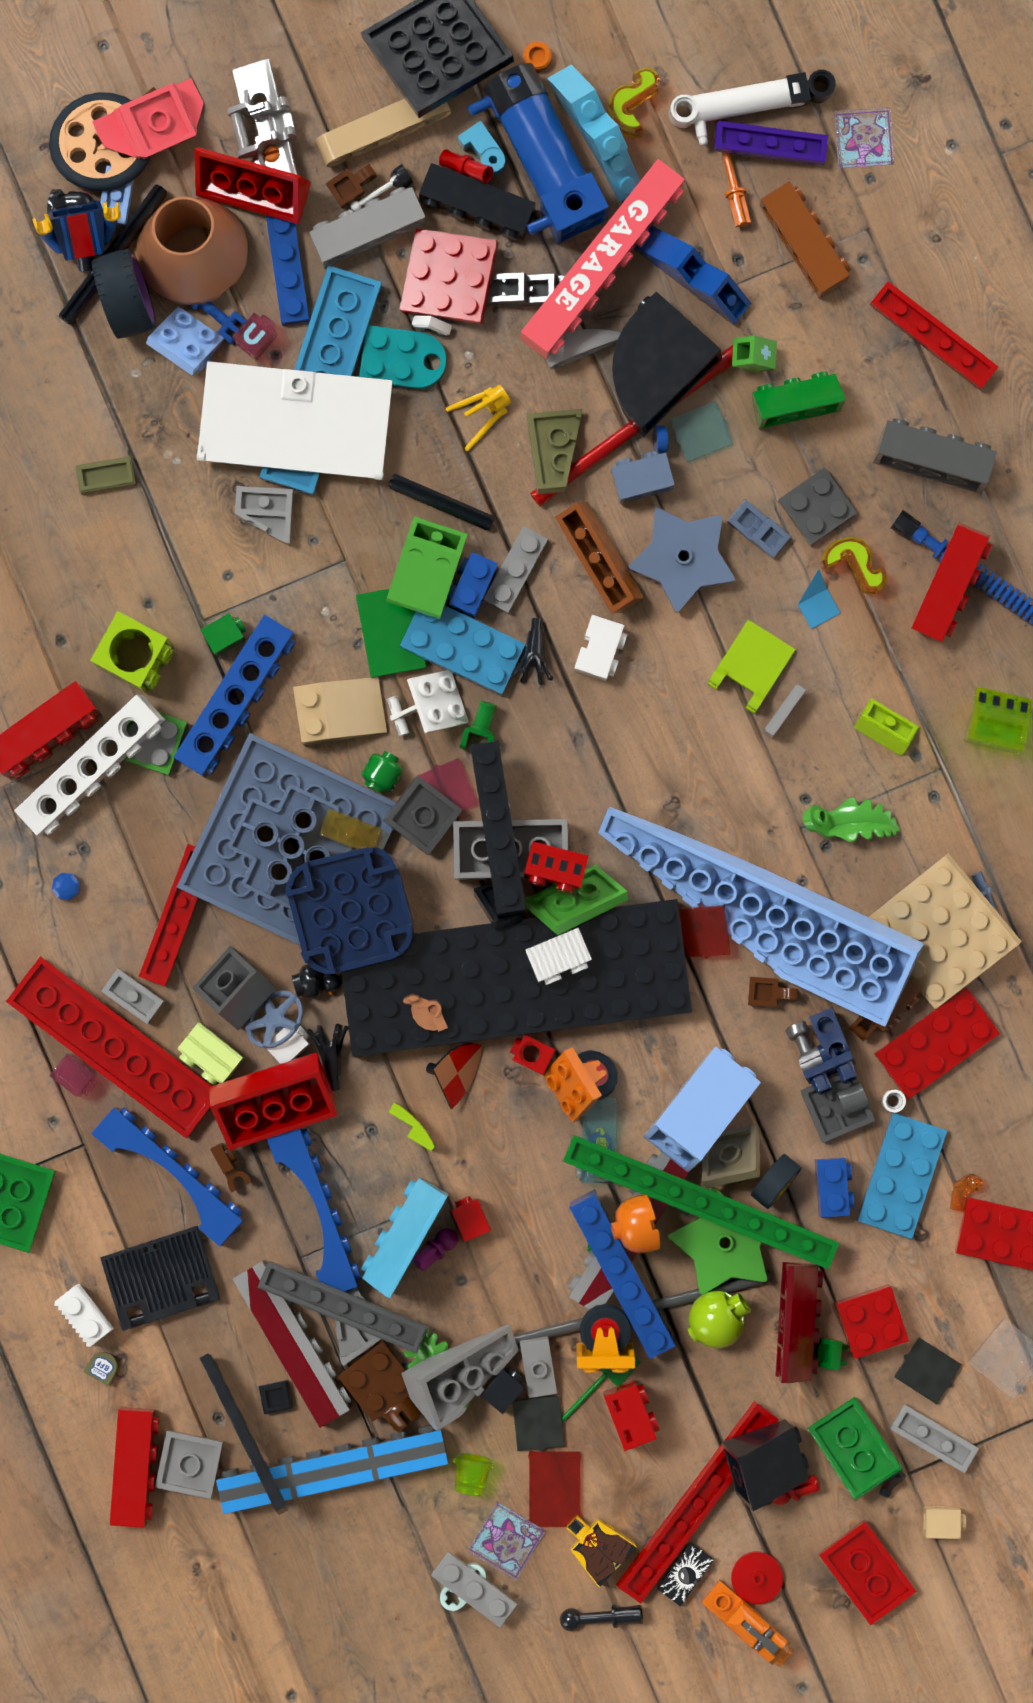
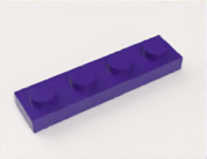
M717 121L714 151L824 165L826 162L828 135Z

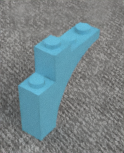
M569 65L547 79L557 101L565 109L582 134L600 165L616 199L621 202L630 195L640 182V178L628 154V146L618 124L605 112L596 89L572 65Z

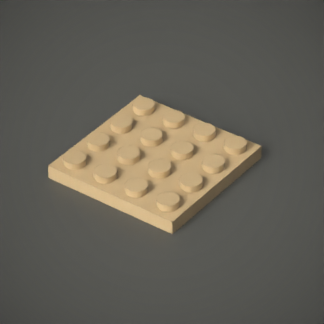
M949 853L869 916V918L925 943L909 978L922 989L920 992L934 1009H937L1022 942Z

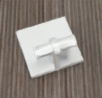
M448 670L407 680L415 702L414 706L402 711L398 696L386 699L392 714L389 716L391 722L394 721L399 737L410 733L405 717L416 712L419 714L425 733L469 723L453 674Z

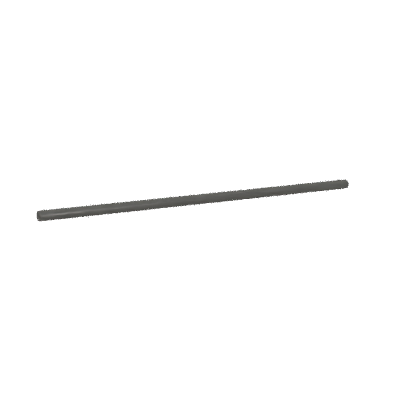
M766 1271V1282L738 1278L723 1282L708 1292L723 1291L730 1293L772 1282L770 1271ZM699 1289L655 1299L653 1302L658 1310H663L694 1302L702 1294L699 1293ZM582 1318L514 1335L516 1344L520 1346L521 1340L545 1336L552 1338L579 1331ZM411 1362L403 1363L402 1365L408 1370V1365Z

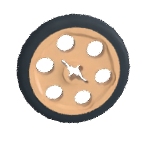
M97 92L84 95L72 101L61 111L54 121L50 132L49 150L56 169L67 181L91 191H108L132 182L142 173L149 163L151 156L146 159L135 157L122 158L119 152L105 148L103 144L98 146L96 140L100 139L92 124V121H94L92 115L97 110H104L108 115L116 108L132 100L114 93ZM75 125L84 127V133L79 137H73L69 134L70 129ZM76 151H83L86 153V158L83 162L75 163L71 160L72 154ZM103 161L111 164V169L104 174L96 171L97 165Z

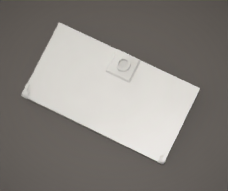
M207 361L197 461L382 480L384 476L383 469L392 380Z

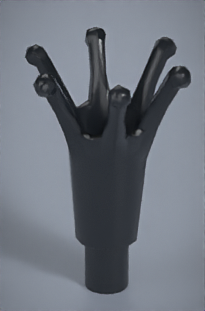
M532 618L531 630L527 635L524 654L516 670L511 673L513 678L519 672L523 673L520 679L522 684L526 682L530 667L533 666L536 667L539 685L544 684L542 679L544 672L548 680H553L544 655L543 619Z
M338 1023L335 1025L332 1042H327L321 1025L317 1026L318 1031L315 1034L311 1029L307 1030V1034L311 1036L320 1053L322 1066L333 1091L340 1090L341 1049L345 1034L349 1030L348 1026H344L338 1041L339 1028L341 1027Z

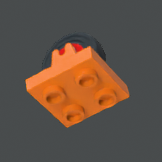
M573 1047L563 1051L543 1074L547 1086L554 1092L560 1102L561 1109L568 1115L572 1123L581 1119L597 1101L609 1096L614 1091L618 1082L617 1069L608 1056L592 1050L584 1051L577 1055Z

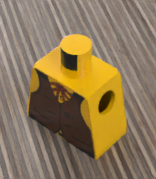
M577 1515L566 1527L577 1538L570 1547L572 1553L599 1588L637 1547L633 1540L600 1518L595 1519L588 1526Z

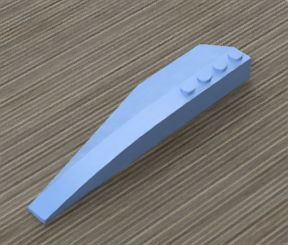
M612 807L608 808L598 832L601 836L625 855H630L640 863L639 866L662 880V884L668 889H673L683 897L682 900L716 927H721L729 933L735 942L739 945H744L753 952V956L775 970L774 973L784 980L884 1027L887 1025L925 943L724 851Z

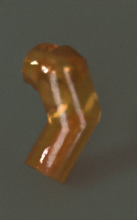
M967 1174L953 1184L950 1209L964 1211L966 1196L975 1190L979 1191L983 1186V1181L979 1176Z

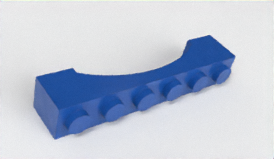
M114 1107L91 1134L111 1152H116L119 1148L130 1150L152 1159L168 1170L191 1196L202 1222L198 1228L219 1247L222 1246L244 1221L240 1216L243 1211L233 1202L229 1201L226 1204L219 1198L221 1192L210 1182L207 1185L203 1184L198 1179L200 1173L187 1163L183 1166L177 1161L176 1158L179 1155L168 1145L161 1147L155 1141L157 1135L148 1127L144 1126L141 1129L133 1121L136 1117L125 1107L121 1110Z
M298 1128L267 1138L275 1163L282 1162L298 1176L310 1193L317 1208L324 1239L322 1267L316 1271L318 1280L344 1292L358 1287L357 1280L362 1279L357 1263L351 1264L347 1254L352 1252L347 1236L341 1237L338 1226L342 1225L337 1209L331 1210L328 1199L332 1198L327 1182L321 1183L318 1172H321L322 1168L317 1155L311 1156L308 1146L312 1145V1141L307 1128L303 1130Z
M594 1189L571 1201L569 1208L649 1358L652 1359L675 1347V1339L645 1288L621 1240L614 1239L611 1230L612 1222L596 1190Z

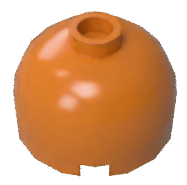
M638 1195L625 1200L615 1213L616 1222L611 1223L614 1239H620L626 1249L635 1253H648L660 1249L659 1231L655 1229L653 1221L656 1218L647 1195Z

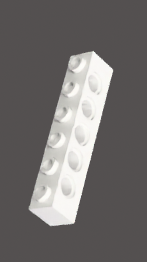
M135 695L14 811L37 836L44 835L45 833L49 836L60 826L58 821L65 814L70 816L81 806L78 802L85 795L90 797L101 787L99 782L106 775L110 778L120 770L121 766L119 763L124 758L128 757L130 759L141 750L142 747L139 744L147 737L152 739L162 730L160 724L165 719L143 695ZM131 721H135L138 725V732L133 737L127 733L126 729ZM111 740L115 741L118 746V751L114 756L109 755L106 750L107 743ZM91 759L97 764V771L94 775H90L86 770V764ZM69 779H73L77 784V790L72 795L66 790V783ZM49 798L54 799L57 805L55 812L52 814L45 807L46 801Z

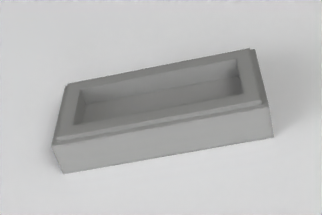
M795 685L763 730L765 735L772 739L806 691L800 685Z

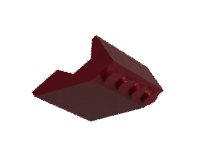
M782 1262L775 1376L779 1377L781 1383L812 1381V1374H817L818 1357H813L814 1345H819L820 1328H815L816 1316H821V1299H817V1288H822L823 1271H818L819 1265Z

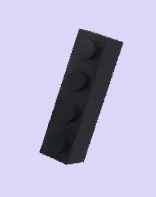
M433 163L430 164L419 192V199L423 202V206L434 211H438L439 208L446 210L451 217L457 220L464 221L467 218L474 221L475 225L483 230L490 231L493 228L501 231L503 237L516 241L517 238L524 240L528 230L527 225L531 223L536 210V202Z

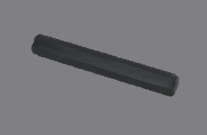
M393 474L390 479V489L482 529L489 530L494 522L493 515L398 474Z

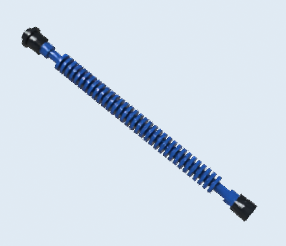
M902 510L891 526V529L908 540L912 539L919 545L923 543L935 552L932 556L934 559L938 555L941 556L938 560L941 563L947 549L945 545L948 540L944 539L942 543L928 534L929 531L920 525L921 522ZM980 564L976 569L982 570L984 565ZM986 568L984 572L980 571L974 586L978 588L982 584L983 586L980 589L982 592L988 588L989 590L986 593L988 596L994 592L995 594L992 597L994 600L998 596L1001 597L998 603L1002 605L1004 601H1007L1004 607L1008 609L1010 605H1013L1010 611L1014 613L1018 609L1019 611L1016 615L1020 617L1024 613L1025 615L1022 619L1026 621L1030 617L1031 619L1028 623L1032 625L1033 603L1032 605L1029 604L1032 598L1028 597L1025 601V593H1022L1019 597L1018 593L1020 590L1016 588L1012 592L1014 588L1012 584L1006 588L1005 586L1008 583L1006 580L1000 584L999 582L1002 579L1000 576L996 580L993 579L996 573L992 572L990 576L987 575L990 569Z

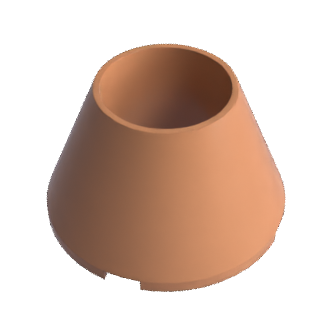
M177 197L164 203L145 223L138 238L136 256L144 280L159 296L178 304L196 305L221 297L224 291L238 282L244 272L248 259V241L242 224L225 206L204 198ZM199 226L210 231L204 244L193 251L179 253L166 248L170 237L182 228Z

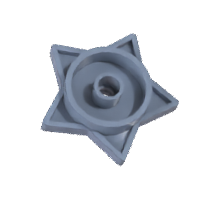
M656 508L654 512L652 543L629 565L628 569L631 572L660 583L675 613H679L700 588L733 583L735 578L718 551L722 516L717 515L686 522L660 508ZM682 551L687 552L689 559L681 561L678 554Z

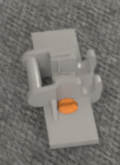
M270 59L234 69L233 75L240 104L228 108L227 113L232 118L239 147V151H237L238 158L248 159L253 157L254 163L297 174L291 149V142L297 139L289 102L286 97H279ZM257 96H266V102L254 105V100ZM242 115L253 117L257 125L259 136L255 137L256 143L252 146H249Z

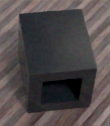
M503 1368L484 1389L481 1397L501 1414H504L525 1388V1385L521 1383L524 1378L513 1368H510L508 1371Z

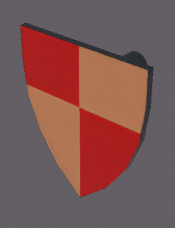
M468 1043L459 1045L445 1054L436 1064L430 1062L426 1067L427 1073L435 1075L450 1109H453L463 1098L476 1075L482 1051V1045Z

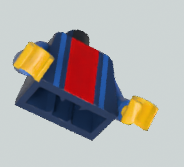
M100 201L50 210L48 214H44L45 220L38 222L33 218L32 221L36 232L40 234L42 240L55 253L63 254L65 260L68 261L76 259L79 271L86 272L92 270L93 256L103 254L104 245L110 243L117 226V220L121 217L120 204L116 202V206L112 208L107 207L106 202L101 205Z

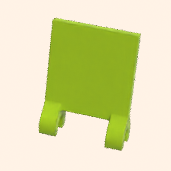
M747 620L712 674L707 685L717 690L724 677H729L753 693L745 709L755 714L796 649L752 621Z

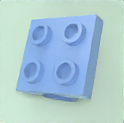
M178 306L149 335L146 344L190 375H193L195 372L199 374L207 366V361L211 360L224 338Z

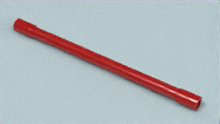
M733 345L721 353L722 360L682 400L719 373H723L732 366ZM630 422L571 464L567 485L635 436L638 432ZM536 488L530 495L540 507L559 492L537 494Z

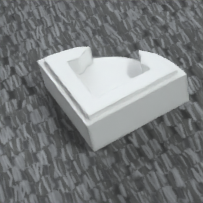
M414 316L412 321L413 327L424 331L425 328L436 331L439 335H450L452 325L435 317Z

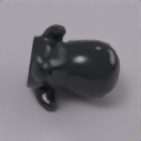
M52 189L48 197L47 214L50 210L91 203L94 200L87 192L69 191L67 194H64L61 189Z

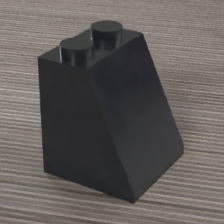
M786 1419L722 1441L736 1495L752 1511L760 1509L808 1480L806 1470L809 1469L808 1460L805 1454L801 1453L798 1444L802 1442L800 1432L796 1426L793 1427Z

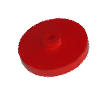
M752 1551L742 1555L735 1562L731 1572V1582L736 1594L742 1600L751 1604H763L771 1601L779 1593L783 1583V1574L779 1563L771 1555L761 1551Z

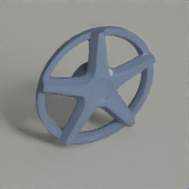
M283 990L272 992L245 1025L250 1041L261 1048H274L288 1041L301 1024L303 1017L302 1003L292 992ZM276 997H289L278 1008H275L271 1000ZM293 1003H296L298 1006L297 1022L288 1019L285 1014ZM264 1005L266 1015L254 1021L257 1012ZM266 1027L263 1043L254 1037V1029ZM283 1028L291 1030L280 1041L271 1043L274 1032H279Z

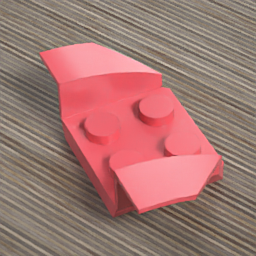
M192 78L177 85L171 83L116 108L112 113L92 121V124L105 148L138 159H146L195 137L204 102Z

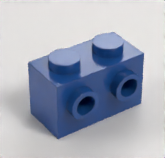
M474 552L471 553L470 558L464 557L458 570L462 574L458 584L452 583L447 596L450 599L449 607L476 619L484 601L483 599L498 570V563Z
M843 1157L815 1159L818 1216H850V1209H854L853 1192H848V1181L852 1180L851 1163H846V1158Z

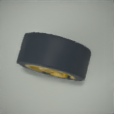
M783 1154L758 1182L751 1196L766 1209L771 1208L794 1181L802 1167L789 1156Z

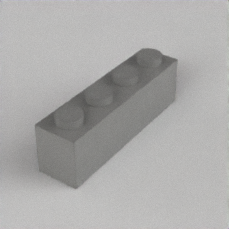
M400 187L392 191L390 197L381 201L379 198L370 200L364 204L365 208L355 212L351 209L341 213L338 216L339 219L333 222L323 221L316 224L309 234L324 269L328 265L332 266L425 225L426 217L413 188L405 189V187Z

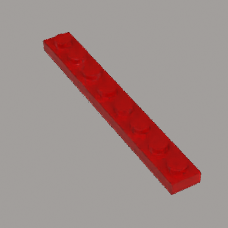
M754 1401L725 1440L778 1422L779 1419ZM722 1444L616 1584L619 1589L640 1604L733 1482Z

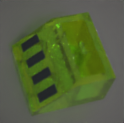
M977 686L964 742L1015 754L1022 753L1030 724L1032 699Z

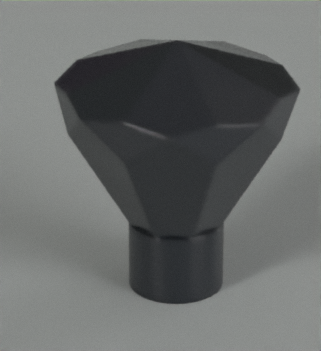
M901 1471L884 1482L879 1494L889 1498L893 1488L905 1479V1473Z

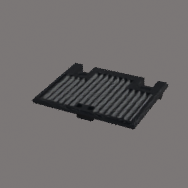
M198 1225L100 1257L122 1331L221 1299ZM205 1283L208 1292L194 1296L192 1287ZM140 1305L142 1314L129 1317L127 1309Z

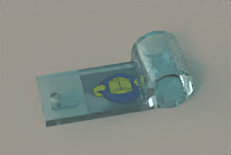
M606 1097L603 1100L597 1101L582 1117V1138L615 1152L617 1097ZM576 1167V1178H581L582 1183L616 1184Z

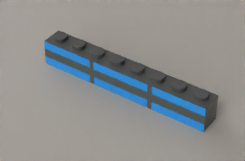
M431 1425L419 1427L418 1433L407 1435L406 1430L391 1433V1439L379 1441V1437L367 1438L362 1440L363 1445L351 1447V1443L334 1446V1451L323 1454V1449L306 1452V1458L295 1460V1455L278 1459L279 1464L270 1465L268 1468L284 1500L446 1465L449 1463L442 1428L437 1431ZM250 1465L251 1470L239 1472V1468L222 1471V1476L217 1478L216 1482L223 1514L271 1504L253 1465Z

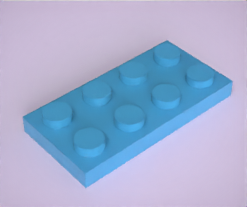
M444 605L440 619L416 611L399 648L501 696L525 643Z
M896 1113L891 1114L857 1221L910 1239L913 1238L947 1130Z

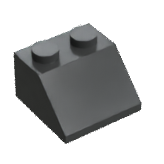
M229 946L193 986V989L221 1017L239 1030L263 1002L269 998L276 987Z

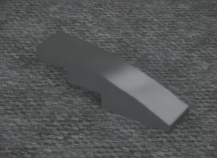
M525 273L493 274L486 305L542 306L565 276H557L555 274L527 275Z

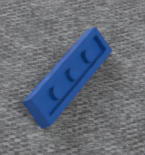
M266 215L281 324L283 326L310 322L296 223Z

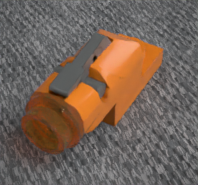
M720 1579L702 1599L701 1603L771 1665L776 1664L778 1667H781L792 1655L794 1649L789 1646L790 1642Z

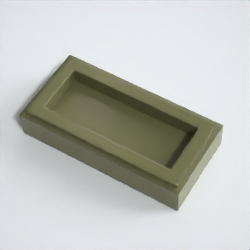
M131 456L75 465L80 494L136 485Z

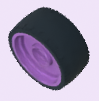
M119 250L93 260L92 270L98 295L117 339L127 338L155 328L156 318L150 293L133 250Z

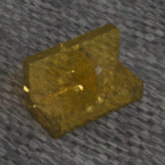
M328 808L318 835L356 850L364 847H375L382 829Z

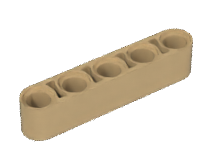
M402 99L319 136L315 142L326 166L333 167L449 116L452 111L448 102L418 118L408 102Z

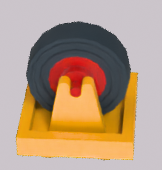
M609 1304L596 1305L588 1310L581 1319L579 1329L583 1343H576L577 1369H583L584 1372L588 1373L599 1372L600 1369H611L613 1372L623 1373L628 1372L630 1368H635L633 1342H629L631 1326L624 1311Z

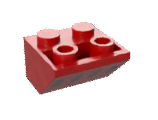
M533 842L524 877L529 878L530 884L545 887L546 882L556 884V890L573 894L574 889L580 891L589 855Z

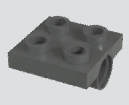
M839 1074L828 1079L833 1089L822 1095H819L812 1085L800 1090L822 1143L875 1121L866 1094L858 1079L843 1084Z

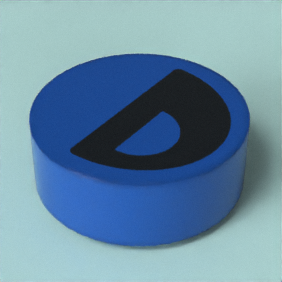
M658 425L653 428L654 451H659V454L668 452L669 438L665 425Z

